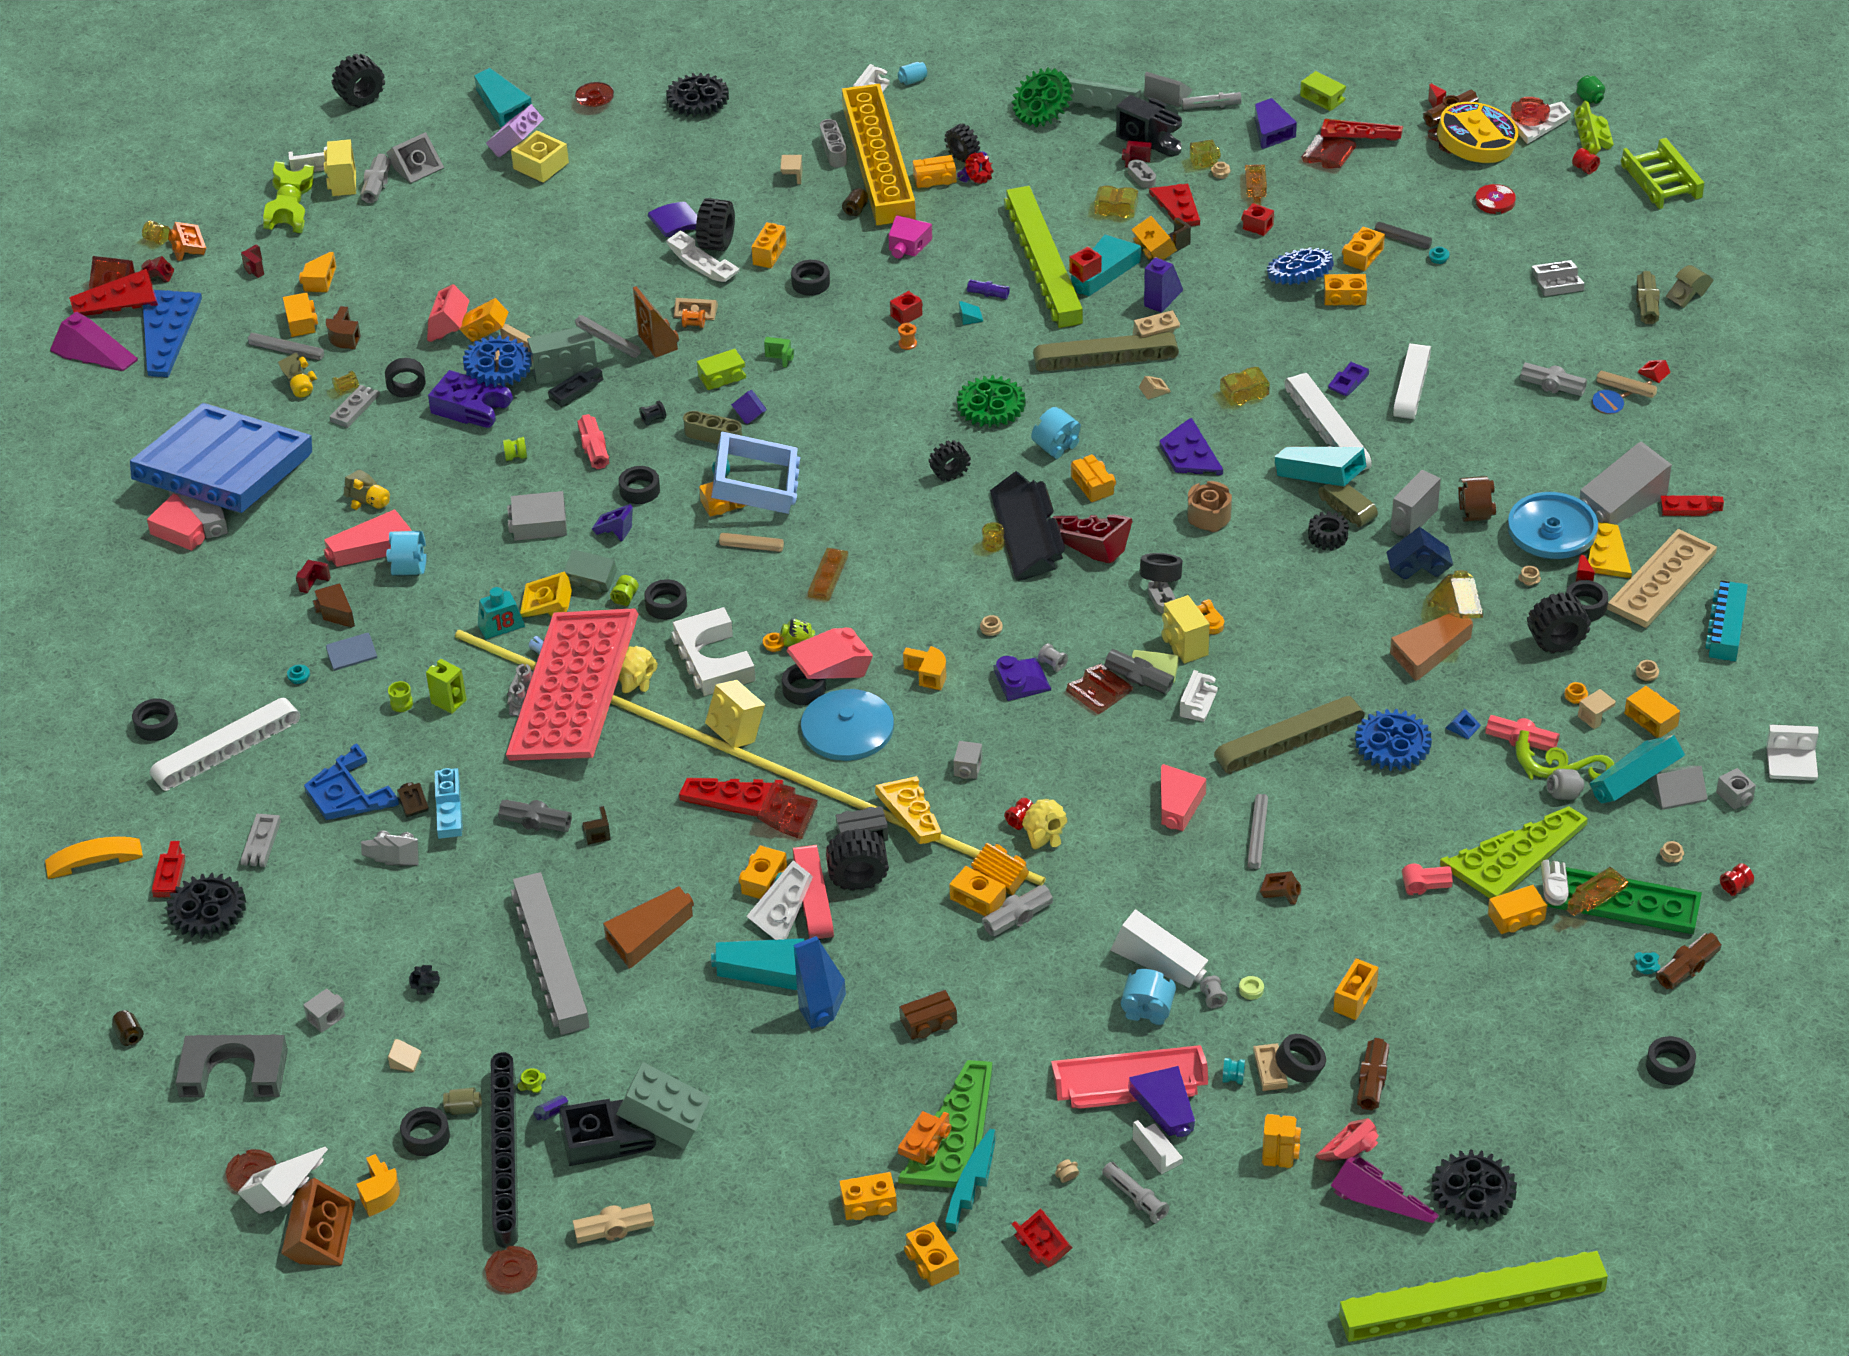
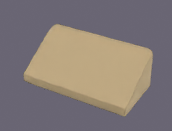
M676 298L674 318H682L683 309H687L688 311L697 312L705 310V320H714L718 303L716 300Z

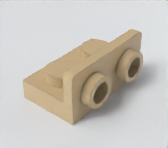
M1173 310L1134 320L1133 335L1147 337L1162 332L1173 333L1175 329L1180 328V322Z

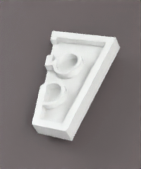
M1558 102L1533 110L1538 113V116L1533 119L1535 120L1534 123L1537 121L1536 125L1522 124V121L1524 122L1527 119L1522 116L1523 113L1509 116L1515 122L1518 134L1528 144L1569 120L1571 112L1563 102Z
M792 861L747 917L773 939H787L813 876L795 861Z

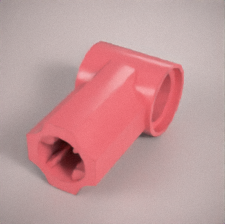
M1409 864L1401 871L1408 895H1414L1413 893L1421 895L1427 889L1452 887V871L1449 866L1422 868L1419 864Z

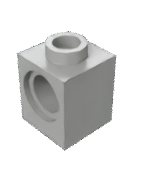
M959 741L954 757V776L964 779H977L983 759L982 744Z
M1736 768L1719 777L1716 793L1735 810L1752 803L1756 785Z
M327 988L303 1004L306 1019L321 1033L345 1017L343 999L338 994L334 995Z

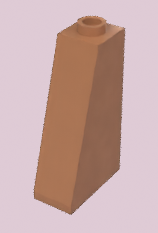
M1458 609L1392 637L1390 654L1415 681L1419 680L1471 638L1473 622L1469 616H1466Z

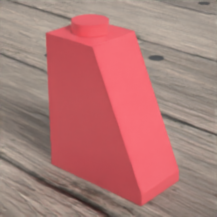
M173 493L147 519L151 535L191 551L204 541L205 534L202 522L177 494Z
M1165 764L1161 766V824L1166 825L1170 829L1184 831L1206 794V778Z

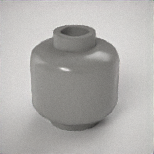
M1556 769L1547 779L1548 792L1551 793L1553 798L1558 800H1574L1584 789V780L1578 771L1574 769Z

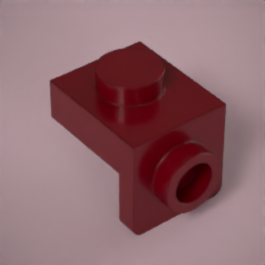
M1128 141L1126 149L1123 148L1122 160L1125 161V168H1128V164L1132 160L1150 162L1152 143Z
M256 244L241 252L243 266L248 274H253L257 278L265 275L260 246Z
M163 256L153 260L148 259L141 266V270L147 269L150 279L158 275L165 283L170 281L174 273V268Z
M308 559L296 575L299 592L308 593L317 579L330 581L331 576L328 564Z

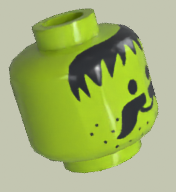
M794 618L790 619L787 624H783L780 631V637H783V643L787 647L812 638L815 635V630H812L810 623Z

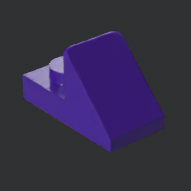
M629 504L602 514L592 527V530L596 535L613 531L619 540L623 541L632 528V505Z

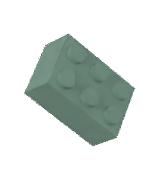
M579 327L527 338L532 359L531 370L537 385L568 379L580 371L587 373L597 367L594 338Z
M642 1062L616 1115L685 1149L697 1129L710 1096Z

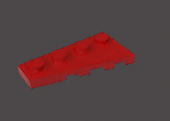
M1324 119L1320 137L1386 138V140L1396 141L1402 137L1403 126Z
M147 269L69 297L73 312H78L84 316L102 314L103 311L112 310L113 312L121 311V308L127 307L136 309L141 308V305L147 304L151 306L158 305Z
M686 778L679 793V800L769 819L784 787L783 780H775V783H765L763 779H753V782H740L739 779L718 782L717 778Z

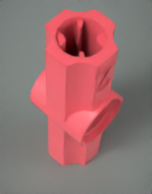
M589 414L583 415L577 423L581 434L582 447L585 449L584 453H587L591 467L596 469L605 468L610 463L603 432L599 431L595 417Z
M1490 715L1485 734L1509 740L1510 744L1514 747L1516 741L1519 740L1520 730L1529 731L1528 743H1530L1531 747L1545 751L1557 747L1560 734L1537 728L1529 719L1521 718L1515 722L1494 715Z

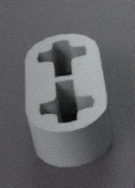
M1141 160L1129 162L1128 174L1139 186L1143 188L1155 186L1156 174L1145 162Z
M1150 581L1148 583L1149 597L1156 610L1164 613V602L1162 600H1165L1167 603L1176 599L1167 582Z

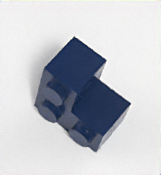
M1420 526L1386 552L1391 571L1403 579H1408L1421 568L1433 576L1439 577L1453 566L1449 547Z

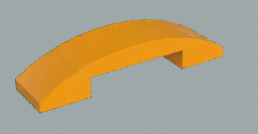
M104 837L66 847L45 860L48 879L72 874L71 868L118 858L119 863L143 858L140 839L132 837Z

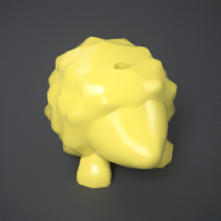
M628 647L618 678L622 685L623 693H629L639 685L640 690L643 692L649 689V679L653 672L656 671L658 664L651 652L644 647Z
M1037 800L1035 804L1031 805L1030 809L1026 811L1022 825L1028 833L1033 849H1039L1049 841L1052 847H1057L1061 844L1059 835L1062 834V829L1067 823L1066 813L1063 811V807L1055 800Z

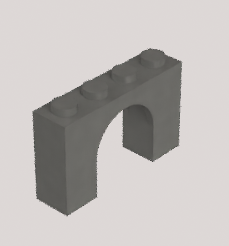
M285 1035L185 1036L176 1078L179 1097H205L211 1070L218 1063L230 1058H244L254 1063L251 1084L255 1097H280L288 1052Z

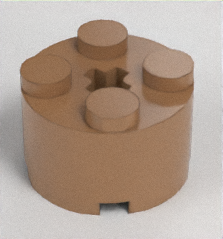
M1207 481L1205 485L1198 483L1190 488L1187 517L1190 524L1203 530L1217 532L1229 523L1231 519L1232 495L1229 493L1227 486L1219 482Z

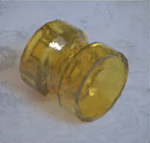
M149 220L143 226L142 236L146 240H153L155 243L163 245L169 240L170 228Z
M996 522L985 524L982 528L983 548L988 552L1002 550L1004 547L1003 526Z

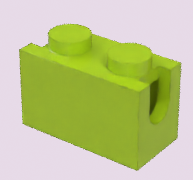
M1315 71L1301 81L1300 96L1332 111L1345 101V97L1342 94L1345 92L1346 86Z
M736 349L697 361L698 377L707 390L719 388L746 378V374L742 370L745 367V362Z
M441 658L437 661V666L432 665L426 671L431 703L453 714L467 701L462 669Z

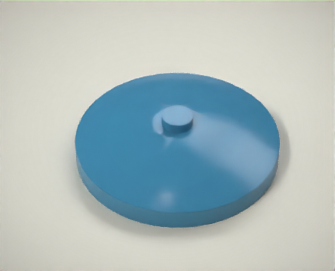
M1541 492L1522 498L1512 507L1508 518V532L1516 545L1530 554L1543 558L1563 559L1579 555L1592 546L1598 531V520L1590 506L1574 496L1558 492Z
M842 689L826 693L811 702L802 715L801 730L804 741L817 754L833 760L851 761L866 758L881 750L889 742L893 734L894 719L890 707L880 697L863 690Z

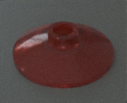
M602 82L584 84L575 93L577 102L587 107L605 105L614 97L613 88Z

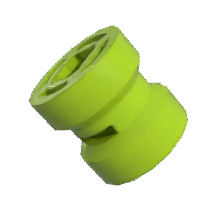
M524 437L517 438L514 441L510 439L503 440L506 461L513 460L516 457L520 459L527 458ZM514 444L517 445V452H518V453H516V451H515V445H514Z
M629 575L620 576L616 586L613 587L610 593L612 601L624 606L629 605L633 595L639 588L637 580Z
M397 681L388 687L392 710L405 712L412 708L413 699L408 683Z

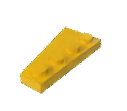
M917 776L875 786V794L919 844L941 839L940 827L934 814L930 812L929 802L924 798V791L922 787H919Z

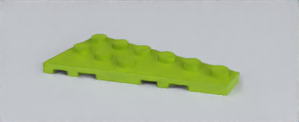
M1568 806L1544 816V820L1537 823L1529 822L1524 824L1522 829L1515 832L1510 830L1480 842V846L1471 850L1466 848L1459 851V854L1449 858L1446 856L1441 858L1439 866L1451 867L1453 875L1488 898H1493L1510 892L1539 867L1543 860H1547L1587 825L1588 818Z

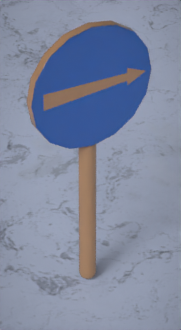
M1611 390L1598 391L1592 398V404L1600 413H1618L1624 407L1623 398L1632 394V392L1627 391L1619 395Z

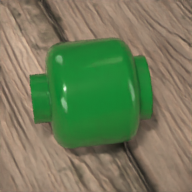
M1586 75L1578 81L1576 92L1583 101H1587L1589 104L1593 102L1598 104L1604 99L1606 88L1596 76Z

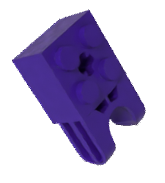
M449 370L428 394L432 414L465 424L472 423L490 428L496 422L495 413L492 408H507L513 401V395L507 387L497 385L494 388L493 384L490 383L486 387L485 382L477 384L476 378L471 379V376Z

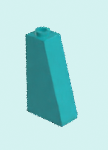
M491 68L474 75L476 91L501 128L532 104L530 96Z
M1104 234L1093 248L1095 252L1102 256L1101 273L1085 282H1081L1071 275V283L1076 293L1091 296L1141 261V245Z
M1285 447L1275 456L1277 476L1343 487L1367 467L1364 447Z
M1675 735L1647 740L1591 781L1589 785L1593 790L1594 796L1601 804L1612 802L1685 756V753Z
M804 938L716 942V952L711 953V965L716 967L717 976L797 990L794 945L804 941Z

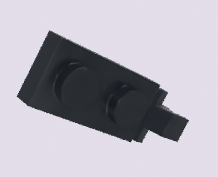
M596 367L587 373L578 372L548 390L549 398L560 407H563L603 381L602 370Z

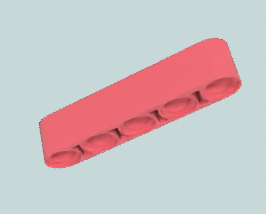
M817 845L793 848L794 861L813 876L802 902L809 939L815 936L818 939L834 937Z

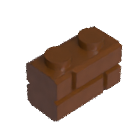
M946 990L899 1006L900 1021L911 1040L926 1038L935 1031L941 1029L948 1030L957 1024V1010Z

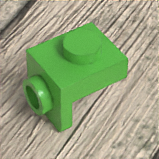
M765 338V357L782 359V366L787 368L789 361H792L794 358V348H791L790 339Z

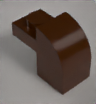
M340 306L333 319L326 318L328 339L336 347L356 349L361 337L358 321L350 320L348 307Z

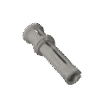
M1109 1162L1105 1165L1102 1174L1134 1201L1135 1207L1138 1210L1146 1212L1153 1223H1157L1166 1217L1170 1209L1169 1205L1158 1200L1151 1189L1142 1188L1114 1162Z

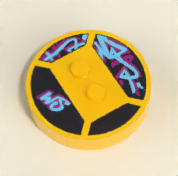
M1461 102L1450 105L1442 112L1437 128V136L1447 150L1463 159L1479 163H1494L1502 161L1512 154L1518 138V128L1507 114L1495 107L1476 102Z

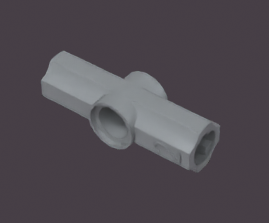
M378 154V156L374 157L370 169L365 170L364 185L360 196L361 200H364L366 203L377 201L382 188H386L384 185L388 182L391 159L385 154Z
M1525 362L1520 374V380L1541 385L1544 391L1548 392L1549 390L1552 393H1557L1560 390L1583 396L1587 386V379L1567 374L1559 366H1551L1548 369Z
M1040 885L1020 897L1012 895L1004 901L1000 909L982 918V925L988 934L994 937L1015 924L1021 927L1023 926L1022 923H1028L1032 919L1034 913L1052 904L1053 897L1045 885Z

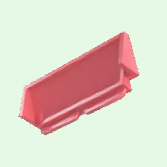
M1201 1045L1051 1061L1057 1101L1070 1100L1072 1108L1081 1109L1119 1105L1137 1101L1128 1090L1129 1077L1179 1066L1188 1097L1198 1095L1197 1086L1208 1085L1207 1061Z

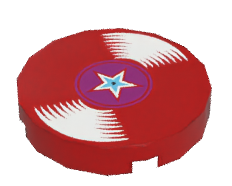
M1490 184L1478 189L1475 201L1477 207L1484 212L1490 214L1501 212L1502 214L1513 209L1516 195L1507 186Z

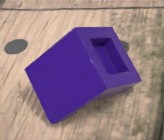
M753 390L746 392L731 404L746 424L767 410Z

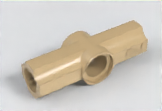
M649 1203L625 1209L615 1205L608 1206L599 1215L573 1220L577 1243L604 1237L612 1241L616 1237H619V1239L624 1238L629 1231L655 1226Z

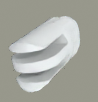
M1543 860L1541 862L1544 897L1552 905H1562L1567 900L1569 893L1566 865L1564 862L1560 865L1558 861H1552L1551 865H1549V860Z

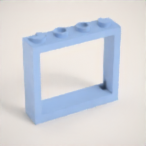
M721 432L716 454L711 498L789 514L790 506L796 503L798 467L800 463V457H797V448ZM731 454L788 466L786 491L725 478L727 455Z

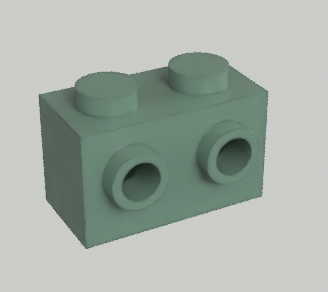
M572 549L564 572L569 577L570 584L573 586L589 587L595 592H601L602 590L608 592L617 567L614 559Z

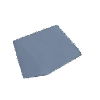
M369 633L326 645L327 655L334 671L377 658Z

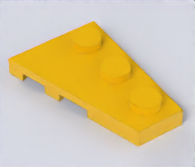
M1598 522L1597 536L1591 546L1588 560L1594 572L1632 578L1631 567L1618 525Z

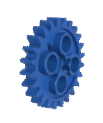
M1302 248L1300 251L1293 250V253L1286 252L1284 256L1279 255L1278 259H1272L1273 262L1268 263L1267 272L1269 279H1271V282L1275 281V284L1281 283L1284 285L1289 283V285L1297 283L1298 285L1303 281L1308 283V280L1315 281L1316 277H1323V274H1328V271L1332 270L1334 266L1332 253L1330 254V251H1325V249L1319 250V248L1314 250L1312 248Z
M501 335L497 339L490 336L489 340L482 338L481 343L474 341V346L469 345V350H465V356H463V366L466 375L471 376V379L476 378L477 384L485 382L486 387L490 383L496 388L498 384L505 387L507 382L513 385V380L520 382L521 377L526 378V372H530V367H532L531 352H528V347H524L523 342L517 344V339L509 341V336L505 339H501ZM499 350L498 372H495L496 352Z
M1385 709V714L1376 711V717L1368 714V720L1362 719L1361 725L1357 726L1355 735L1356 748H1359V755L1364 754L1365 761L1371 759L1372 766L1379 763L1380 769H1382L1386 765L1389 771H1392L1394 766H1397L1398 770L1401 771L1404 765L1411 769V763L1418 766L1419 759L1425 760L1426 754L1430 753L1432 744L1431 731H1428V725H1423V719L1415 720L1416 714L1407 716L1406 710L1402 714L1398 713V709H1395L1394 713H1390L1388 709Z

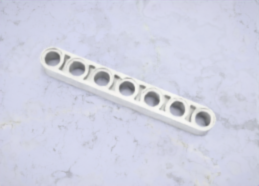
M1307 373L1285 379L1286 391L1291 393L1290 396L1297 406L1300 405L1299 408L1306 418H1310L1309 422L1316 431L1320 432L1319 435L1325 443L1330 445L1328 447H1363ZM1364 448L1367 467L1363 470L1371 468V458Z
M286 698L277 699L158 761L151 767L150 775L164 791H168L170 787L174 788L191 779V776L195 777L211 768L210 766H216L231 758V755L235 756L251 747L250 745H256L271 737V734L275 735L291 726L290 724H296L300 719V713Z

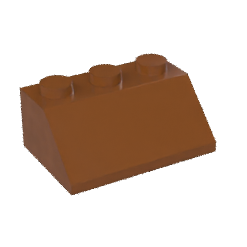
M316 1178L305 1183L295 1191L281 1254L299 1264L341 1266L355 1201Z

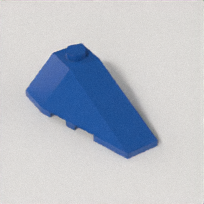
M817 936L794 945L799 1010L811 1029L818 1026H826L831 1021H834L846 995L845 979Z

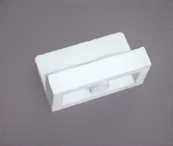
M1138 1120L1133 1122V1140L1161 1174L1183 1163V1157L1155 1123L1144 1128Z

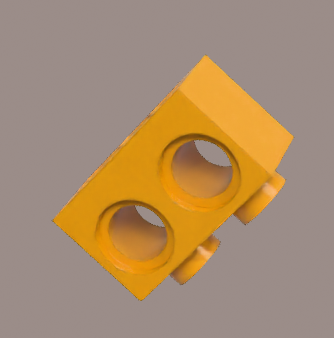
M768 222L765 224L751 246L753 265L767 268L774 266L787 245L785 226Z
M1362 227L1358 233L1353 235L1352 240L1344 245L1342 250V256H1344L1343 264L1366 271L1383 251L1385 234Z
M1324 274V305H1366V274Z
M934 1222L906 1234L905 1254L910 1261L914 1260L917 1264V1272L922 1280L927 1279L929 1284L934 1286L959 1274V1259Z

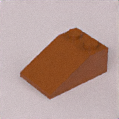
M637 286L633 287L638 336L655 358L678 350L677 342H679V336L676 330H672L668 320L662 317Z

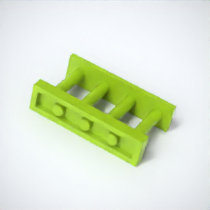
M1667 138L1659 139L1658 148L1653 152L1633 156L1627 148L1623 149V155L1620 160L1622 168L1630 173L1649 196L1651 203H1655L1659 209L1663 208L1664 198L1688 193L1695 200L1703 198L1704 181ZM1657 158L1663 161V163L1644 168L1640 164ZM1664 170L1673 173L1655 179L1649 175ZM1675 181L1682 183V186L1662 190L1659 187L1660 185Z

